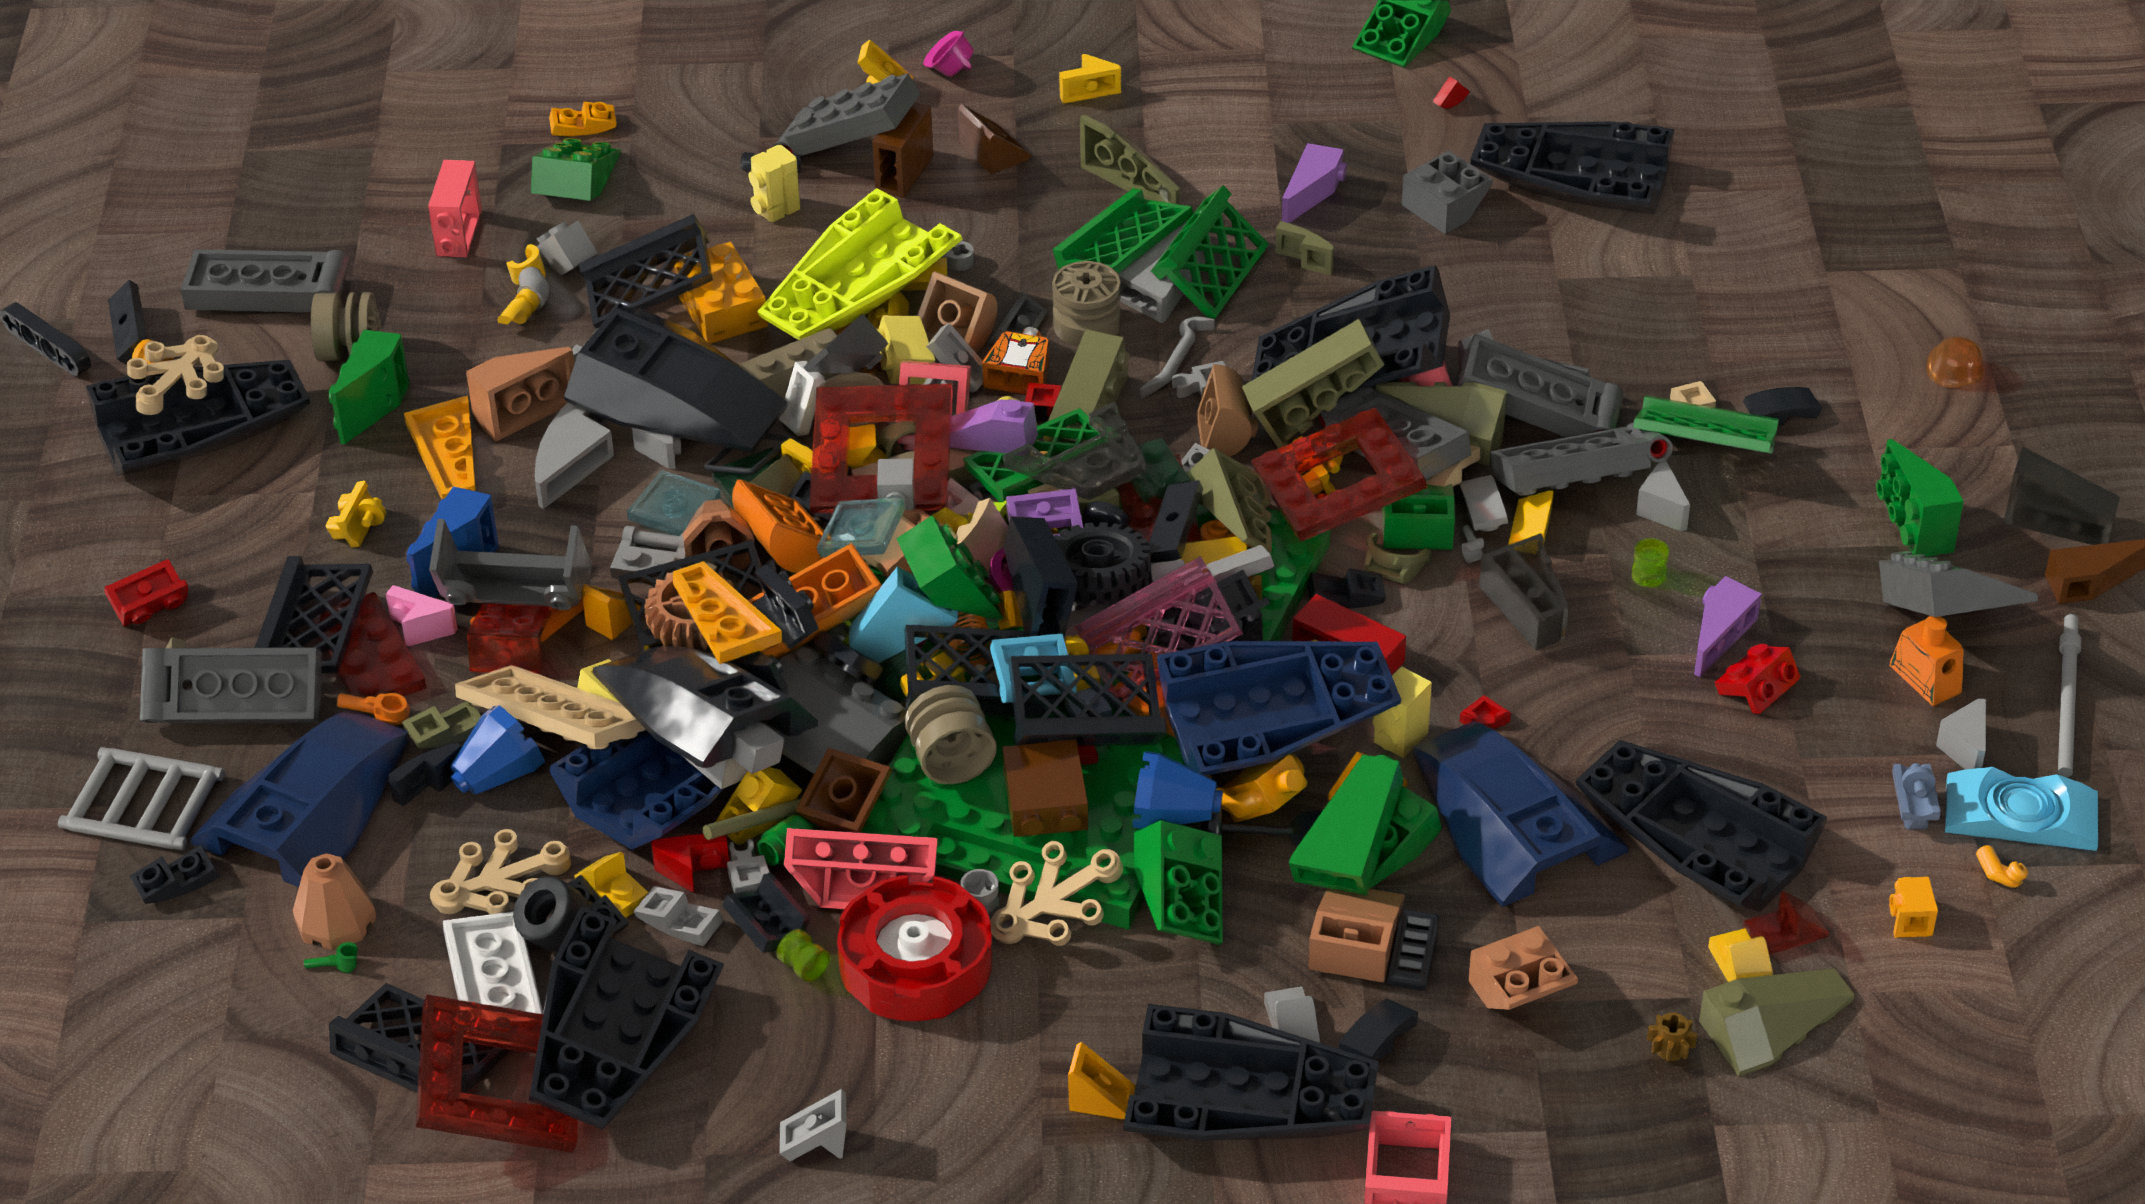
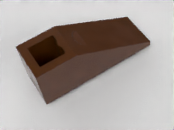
M2145 539L2050 550L2045 577L2058 604L2093 600L2145 569Z

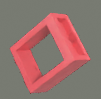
M443 160L428 205L436 256L468 257L482 213L475 161Z
M917 361L901 362L896 423L906 421L908 418L910 377L958 381L956 415L968 411L971 366ZM907 434L900 437L898 443L903 444L904 450L913 451L922 448L923 445H931L930 440L932 436Z
M1372 1111L1369 1128L1364 1204H1446L1451 1117L1434 1114L1397 1113L1395 1111ZM1379 1144L1439 1149L1437 1180L1376 1175Z

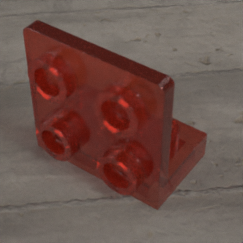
M495 603L482 604L467 632L469 671L492 672L513 665L540 674L542 670L541 635L551 615V607Z

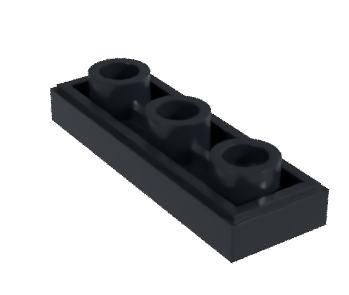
M128 280L108 299L117 360L125 365L132 359L136 346L146 339L139 288L131 280Z
M1199 480L1167 486L1149 540L1151 563L1174 561L1182 558L1204 490Z

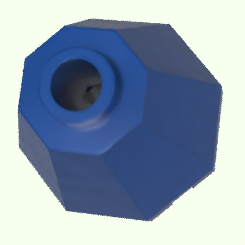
M497 705L485 712L477 722L450 766L454 773L450 778L462 793L465 794L469 791L476 795L535 771L545 763V760L531 737L526 739L521 731L524 730L522 725L504 708Z
M1144 752L1142 761H1148L1149 765H1145V768H1140L1134 814L1141 815V818L1133 820V828L1143 829L1160 820L1178 825L1211 820L1213 812L1220 813L1223 791L1216 790V781L1161 753Z

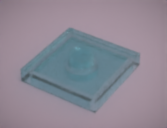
M661 470L627 510V518L630 521L680 536L684 533L694 514L705 501L721 499V492L718 488Z
M902 498L839 501L817 546L820 557H827L850 543L855 546L860 555L884 554L906 508Z

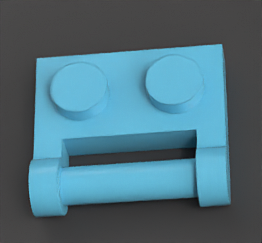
M1062 634L992 640L990 651L1000 684L1002 702H1013L1008 664L1009 658L1011 656L1068 655ZM1047 666L1045 668L1049 670L1052 666ZM1058 666L1052 672V674L1058 673L1059 680L1067 687L1075 680L1073 671L1067 666ZM1019 667L1020 677L1040 675L1032 667ZM1044 681L1036 690L1041 696L1062 695L1048 681ZM1027 682V684L1030 685L1032 688H1033V687L1036 685V683H1037V682ZM1075 685V687L1072 689V691H1073L1075 694H1076V689H1077L1076 685ZM1022 690L1023 697H1025L1027 694Z

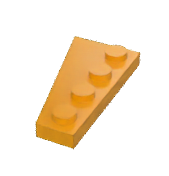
M468 395L404 413L405 423L441 500L446 498L453 486L476 491Z
M704 561L673 571V584L719 664L781 643L782 630Z

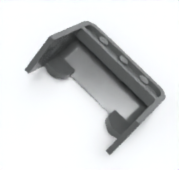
M437 519L429 571L440 595L450 604L464 605L466 602L535 605L551 606L557 610H569L580 602L582 598L581 589L584 584H589L592 563L580 530L575 525L570 527L566 556L458 551L445 519Z

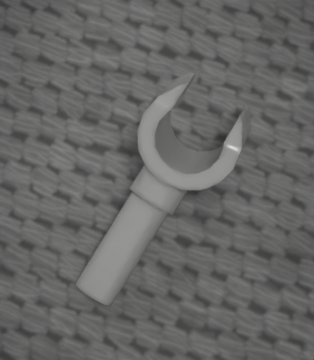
M1465 525L1462 530L1468 542L1463 543L1461 549L1466 562L1471 563L1484 558V554L1481 551L1484 547V540L1482 538L1477 539L1471 527Z

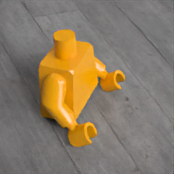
M1291 753L1270 763L1247 767L1222 788L1218 787L1216 789L1223 791L1221 809L1228 812L1235 823L1276 811L1307 787L1302 762L1296 754Z

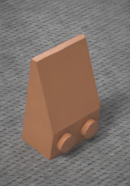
M570 347L494 357L467 370L466 374L474 422L497 442L561 410L567 403L564 400V395L574 367L573 350Z

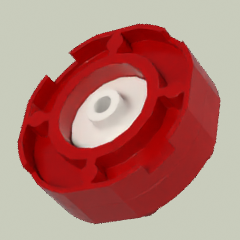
M908 875L882 880L852 899L840 917L837 947L842 982L849 993L868 1010L878 1016L900 1021L941 1019L979 995L988 982L992 970L990 918L984 905L956 882L933 876V883L909 882Z

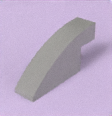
M569 402L557 413L540 442L536 456L535 484L539 507L546 508L614 456L611 430L604 427L608 423L607 419Z
M757 722L743 730L733 731L732 758L719 762L709 768L696 766L692 761L687 758L685 759L720 789L740 782L747 771L753 774L780 763L784 738L768 726Z

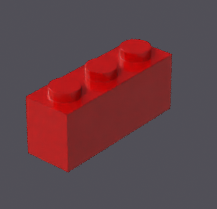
M1315 594L1293 618L1292 641L1378 642L1391 675L1405 662L1406 635L1318 594Z

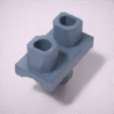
M1914 763L1910 767L1893 764V780L1901 820H1904L1905 828L1927 829L1929 820H1939L1941 813L1931 764L1920 765L1919 763Z

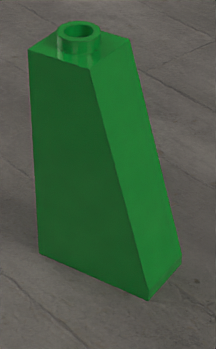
M1363 754L1291 855L1289 866L1294 882L1367 896L1404 781L1399 761L1386 755L1369 756Z

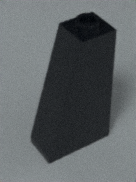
M1011 516L1004 543V551L1025 636L1062 634L1063 638H1065L1078 582L1045 518Z

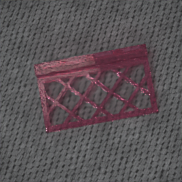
M1201 556L1074 626L1079 637L1086 641L1090 655H1099L1096 649L1108 642L1119 644L1115 654H1124L1126 646L1142 649L1140 654H1149L1150 651L1166 654L1177 651L1176 647L1181 634L1197 637L1193 648L1231 641L1243 634L1216 583L1217 581ZM1210 586L1213 596L1209 606L1204 607L1193 604L1196 593ZM1218 604L1221 607L1222 611L1216 609ZM1171 607L1182 609L1177 625L1161 622L1164 612ZM1190 611L1206 614L1200 631L1184 627ZM1213 616L1227 619L1230 628L1218 635L1208 633ZM1140 624L1151 626L1145 643L1129 639L1133 628ZM1158 628L1174 632L1168 648L1152 645ZM1102 665L1095 666L1105 685L1113 675L1107 672ZM1128 665L1124 669L1125 671L1133 672L1131 680L1138 686L1145 679L1144 676L1140 677L1144 675L1143 665ZM1158 668L1154 669L1156 682L1160 680ZM1113 683L1107 688L1120 701L1128 698L1133 693L1126 686L1116 690Z

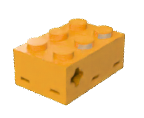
M727 242L707 248L713 281L678 295L704 340L711 344L768 327V321L759 317L757 312L766 302L765 295L733 244ZM693 252L686 253L684 255L691 256ZM678 261L672 269V273L678 274L685 263ZM694 266L687 277L691 278L702 273V268Z

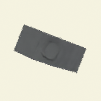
M862 314L804 366V369L807 372L849 373L858 372L863 366H866L870 370L884 357L880 351L889 343Z

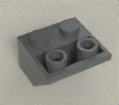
M1448 150L1403 175L1402 206L1442 233L1447 234L1469 221L1491 187L1493 179Z

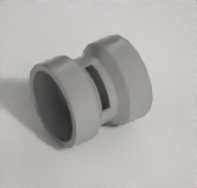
M986 869L971 870L962 877L961 886L984 905L991 920L994 913L999 910L998 879L994 873Z

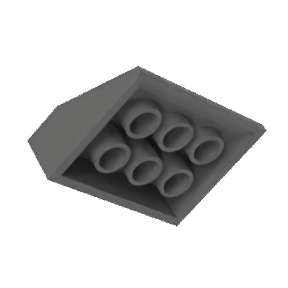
M1912 551L1894 552L1890 554L1891 559L1879 561L1883 602L1933 617L2038 601V594L1964 568L1952 566L1951 561H1938V558L1934 557L1925 558L1924 554L1912 555Z
M805 645L779 660L784 670L781 675L787 685V688L782 692L792 697L818 719V727L804 731L798 736L790 737L782 734L769 724L760 721L784 738L783 755L815 774L828 747L879 764H883L895 756L908 734L905 727L907 711L899 702L885 696L870 684L841 669V666L827 660L815 650Z

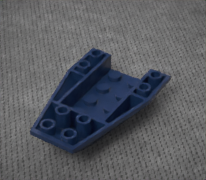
M1225 641L1157 655L1165 711L1185 766L1204 776L1273 762L1401 704V697L1378 642Z
M348 709L334 715L302 736L236 789L191 838V843L195 846L201 845L203 849L223 856L235 843L278 860L283 881L299 887L303 871L311 858L327 853L341 857L344 860L358 844L389 781L388 775L394 771L410 739V735L406 730L354 710Z
M1472 721L1413 746V754L1461 859L1502 907L1534 894L1536 873L1585 852L1598 866L1628 853L1629 847L1584 797L1508 739L1479 722Z
M647 730L638 732V735L631 739H618L610 742L609 746L603 749H590L584 744L550 766V774L575 817L630 849L663 836L710 805L723 791V789H720L684 757L655 740Z

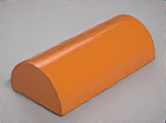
M737 479L732 494L734 510L748 523L753 535L779 566L787 571L798 573L834 553L836 549L835 543L797 500L742 479Z
M852 543L788 578L795 591H804L813 602L814 608L811 611L819 629L792 649L787 648L781 642L767 647L760 652L766 656L771 654L776 659H779L815 639L821 630L827 632L860 614L882 585ZM762 592L748 601L753 604L763 597L764 593Z

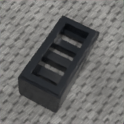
M1402 910L1387 985L1426 991L1438 937V915ZM1399 967L1421 970V973L1399 970Z

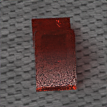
M1786 891L1781 892L1778 911L1744 920L1742 928L1746 929L1751 939L1763 936L1766 940L1769 955L1829 936V931L1813 907Z

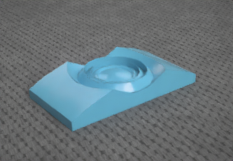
M1995 767L1951 772L1947 774L1945 833L2097 851L2098 791L2057 774L2031 779L2027 777H2014Z

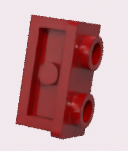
M166 559L105 586L104 593L122 625L125 627L131 623H144L154 613L165 608L166 610H172L179 607L188 598L189 585L185 579L180 580L169 559Z
M1758 644L1751 647L1747 651L1748 654L1739 662L1729 666L1726 669V673L1714 682L1718 694L1746 696L1752 713L1761 714L1800 679V673L1790 647L1768 646L1767 644Z

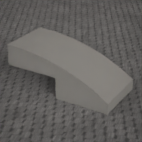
M657 886L650 890L634 910L636 917L670 936L700 946H704L723 922L720 910L689 904L685 892Z

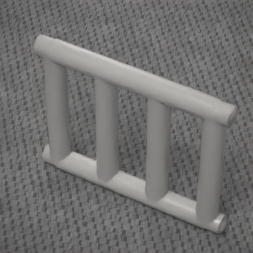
M100 747L98 751L99 761L68 815L60 816L58 827L69 831L168 849L185 850L187 846L186 835L215 782L223 781L225 769L115 748ZM114 763L133 766L103 820L97 821L83 818ZM148 769L166 772L137 826L119 825L120 818ZM181 776L200 778L171 833L152 831Z

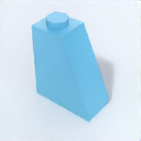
M897 566L849 626V647L880 663L905 650L904 629L906 625L950 627L958 620V611L936 606L920 589L914 575ZM914 637V643L917 644L927 638Z

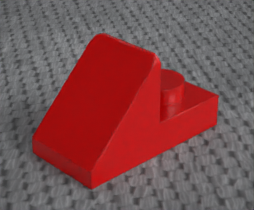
M703 834L660 838L651 841L655 871L691 892H695L693 871L727 868V862H729L726 835L707 840Z

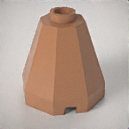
M722 500L705 501L696 511L683 533L685 557L750 540L754 542L753 532L748 523ZM748 552L733 556L729 565L744 571L751 563Z
M326 853L311 858L303 871L293 907L294 920L303 942L313 945V941H317L322 944V948L335 950L344 942L355 943L363 940L367 934V925L369 922L372 925L377 918L374 905L366 887L341 857Z

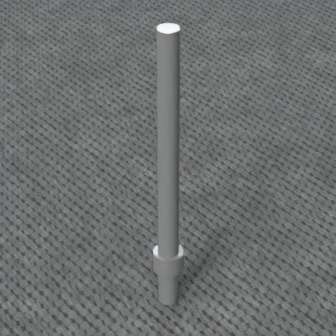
M2074 614L2065 616L2064 633L2060 636L2059 651L2063 654L2058 775L2066 778L2073 774L2077 655L2081 652L2082 638L2078 634L2079 618Z

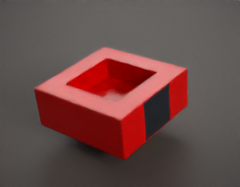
M1029 383L1025 402L1034 403L1035 415L1050 416L1062 387L1061 385Z

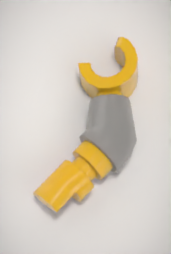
M527 245L525 250L526 261L518 264L514 261L506 263L511 280L519 285L515 299L498 317V323L508 325L511 321H514L515 323L523 324L528 320L532 312L541 309L549 298L550 285L545 279L546 271L539 249L535 245Z

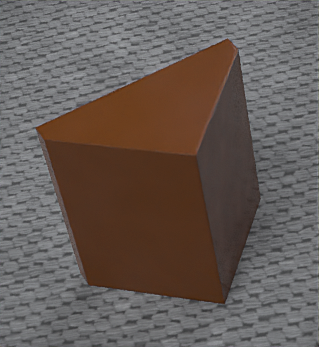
M963 104L959 106V144L991 175L1030 159L1032 155L1000 124Z
M828 747L795 811L825 831L860 833L893 770L889 766Z

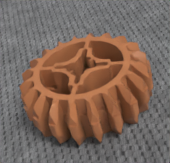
M667 572L665 580H656L655 588L649 589L648 599H646V604L644 605L646 624L654 635V639H661L664 646L673 644V646L690 649L701 647L706 651L708 643L673 584V574ZM721 572V573H717L718 575H720V576L725 580V578L723 577L722 572ZM725 580L734 588L731 580Z

